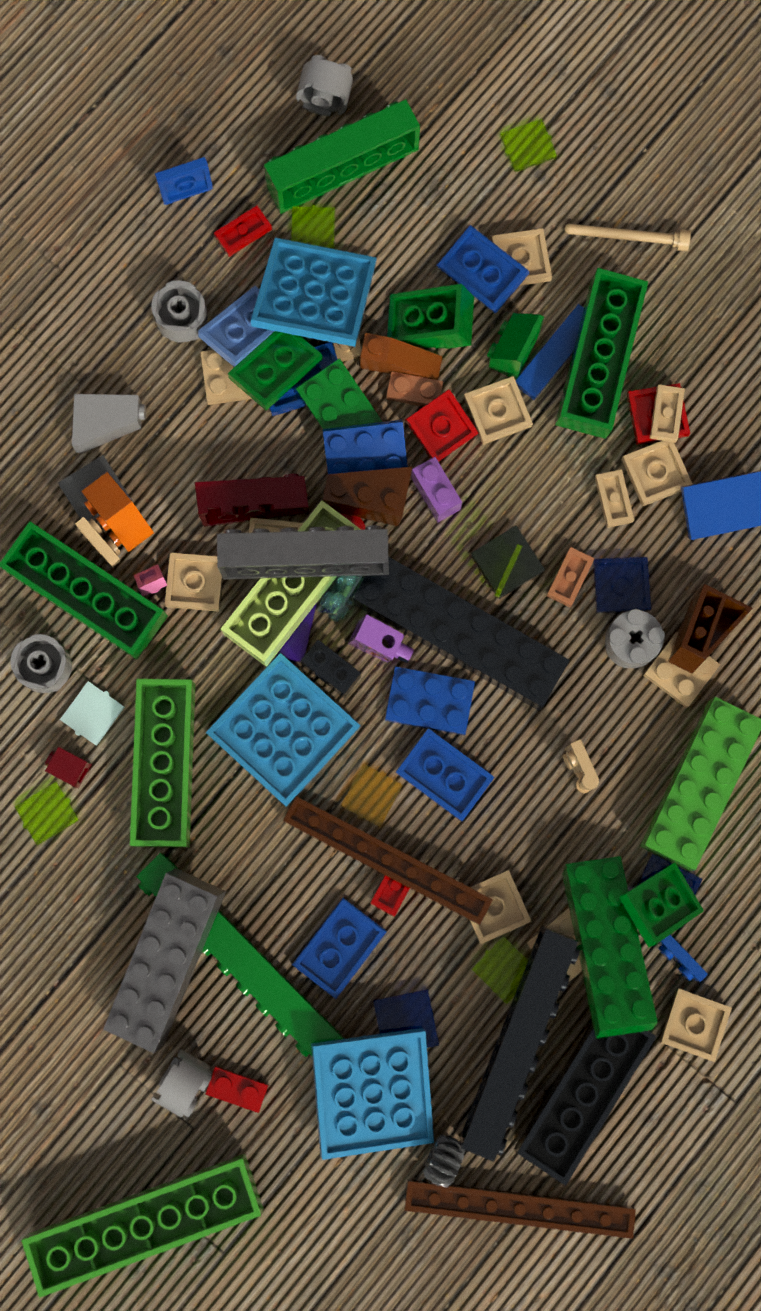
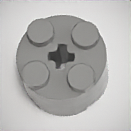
M321 55L312 56L311 61L303 65L296 94L297 101L299 102L301 99L306 110L318 115L331 116V112L338 111V115L343 114L347 109L353 82L351 67L347 64H337L328 61Z
M181 280L171 281L153 296L152 313L162 336L175 342H188L199 339L198 330L207 324L208 313L204 298L194 285Z
M638 609L624 612L607 629L605 635L607 655L620 667H643L660 652L665 636L664 631L657 619L647 612ZM635 635L638 640L632 644L629 640Z
M43 634L32 635L19 642L11 655L10 664L15 677L21 684L34 692L50 693L58 691L70 677L72 670L70 654L58 641L50 636ZM46 661L45 666L37 667L38 662Z
M180 1049L178 1051L180 1059L174 1057L159 1083L160 1088L157 1093L154 1092L151 1100L179 1117L183 1115L189 1117L197 1104L196 1094L198 1090L204 1092L212 1078V1072L209 1070L210 1066Z

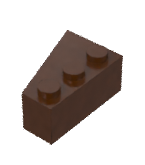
M412 467L328 474L322 501L341 514L399 526L403 516Z
M704 584L690 601L668 662L693 674L753 608Z

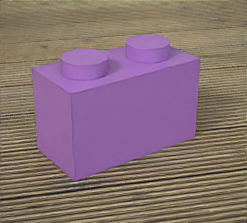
M436 457L412 469L411 479L437 523L461 510L462 501Z

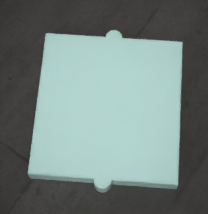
M88 681L60 720L74 729L77 736L82 735L97 746L125 707L111 698L108 691L103 692Z

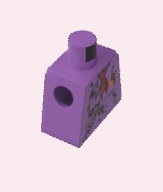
M365 615L358 621L348 642L349 645L385 662H389L395 657L408 663L414 651L413 648L401 643L404 634L369 615ZM382 639L388 642V648L383 646Z

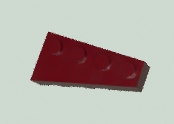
M287 474L283 477L274 478L262 477L257 479L195 482L198 515L204 527L250 521V518L270 519L309 514L305 476H299V474Z

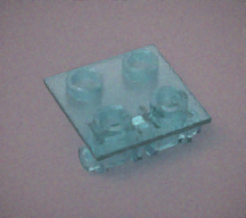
M337 576L334 580L336 583L331 592L328 591L323 596L320 602L322 606L318 612L330 614L329 618L335 622L343 619L350 608L345 604L352 605L349 597L353 598L354 593L358 590L365 576Z

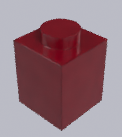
M58 747L56 752L53 750L48 755L45 762L47 766L45 772L79 789L92 764Z

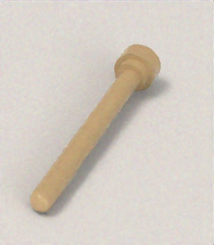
M567 224L565 226V232L571 235L671 244L672 247L677 248V251L687 252L691 237V230L680 229L679 232L674 231V234L579 224Z

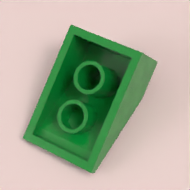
M463 284L390 294L387 337L416 347L450 349L471 346L474 296Z

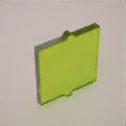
M542 119L500 133L505 147V156L509 157L514 172L557 158L551 142L552 136L548 135Z
M316 205L311 207H292L291 241L334 249L335 208L316 207Z
M517 544L494 595L498 598L522 548L521 545Z
M57 782L15 806L24 823L23 828L29 831L37 846L79 821L70 805L71 799L66 798Z
M503 936L490 950H485V955L472 970L507 1004L515 995L528 960Z

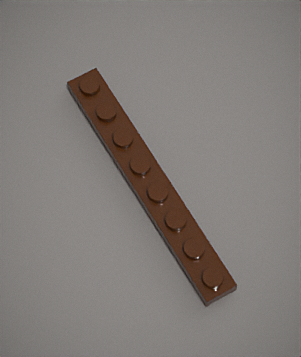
M297 796L283 819L288 825L478 925H481L493 902V899Z
M409 1179L407 1181L404 1208L405 1211L630 1239H633L636 1213V1209L629 1206L450 1185L446 1188L431 1182Z

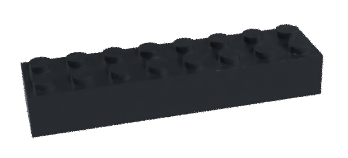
M388 557L389 575L365 576L353 596V604L538 711L544 707L570 661Z
M541 925L461 1132V1149L493 1162L497 1155L502 1156L507 1144V1139L505 1138L507 1127L512 1128L517 1118L518 1112L515 1111L518 1099L523 1101L528 1089V1084H526L527 1075L529 1072L534 1073L539 1057L536 1056L538 1046H544L549 1034V1029H547L549 1018L554 1019L560 1005L557 1002L560 990L564 992L570 979V975H567L570 963L575 965L580 953V948L577 947L578 941L574 938Z

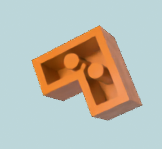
M108 472L81 491L87 498L84 505L93 516L96 514L100 515L96 520L105 531L111 529L108 535L117 547L122 544L130 552L154 534L136 506Z

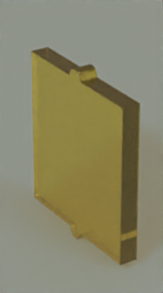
M363 764L341 807L358 815V819L364 818L381 827L403 785L387 777L385 772L380 773Z

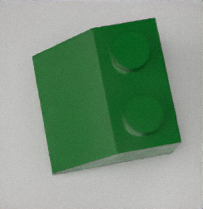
M513 313L509 321L504 320L498 332L501 338L498 344L492 343L487 357L490 358L489 368L508 377L514 376L516 380L539 337L544 316L540 314Z

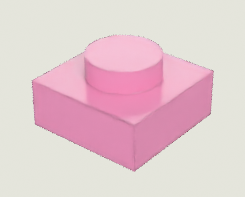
M158 564L134 575L142 596L156 593L161 588L167 586Z

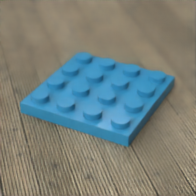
M274 238L251 318V326L356 347L377 258Z
M280 653L209 728L206 734L287 807L355 734L361 725Z
M423 1028L311 1043L320 1156L322 1160L434 1143L426 1031Z

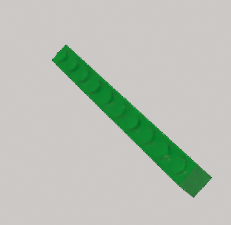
M159 853L136 876L141 881L138 886L149 897L152 894L157 897L165 874L178 868L164 853ZM218 910L202 952L206 956L212 954L219 961L216 966L226 976L231 973L238 980L235 984L236 987L245 996L251 994L258 1001L255 1006L266 1017L271 1014L278 1021L275 1024L276 1028L285 1037L290 1034L297 1041L295 1047L305 1057L309 1054L312 1056L311 1043L345 1039L230 920Z

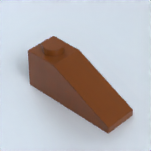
M365 333L360 357V368L388 374L397 372L438 380L443 356L391 337Z

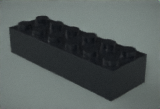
M591 1022L514 1147L516 1153L566 1186L657 1036L649 1031L596 1038L593 1022Z

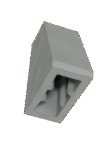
M74 394L72 447L76 453H84L141 429V420L146 419V405L142 404L139 395Z

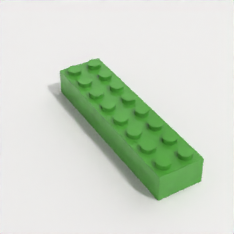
M242 1154L27 1234L21 1241L38 1296L41 1298L262 1215L264 1208L246 1154Z

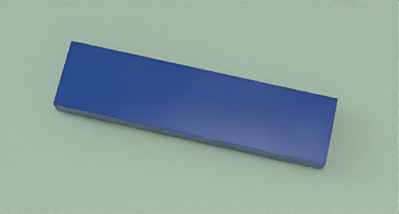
M580 304L574 308L516 379L518 388L533 400L538 397L573 354L584 307Z

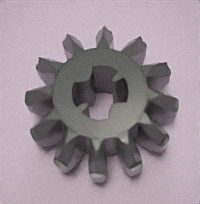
M442 1134L435 1140L424 1169V1176L431 1183L447 1188L454 1182L465 1150L461 1149V1143L457 1139Z

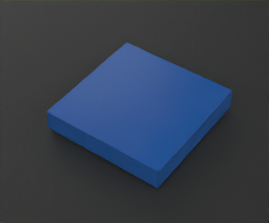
M205 157L155 173L164 205L213 189Z

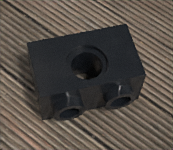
M320 640L315 642L301 660L303 667L344 699L361 679V673Z

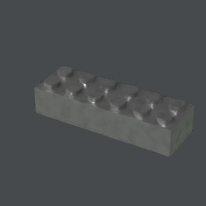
M378 525L366 526L365 530H354L351 526H341L333 531H326L323 527H311L309 531H297L296 528H282L281 532H269L268 529L259 528L252 530V533H241L240 530L229 529L225 530L224 534H217V567L223 579L389 575L388 529H382Z
M176 868L165 874L103 1030L152 1053H155L165 1044L225 896V890Z

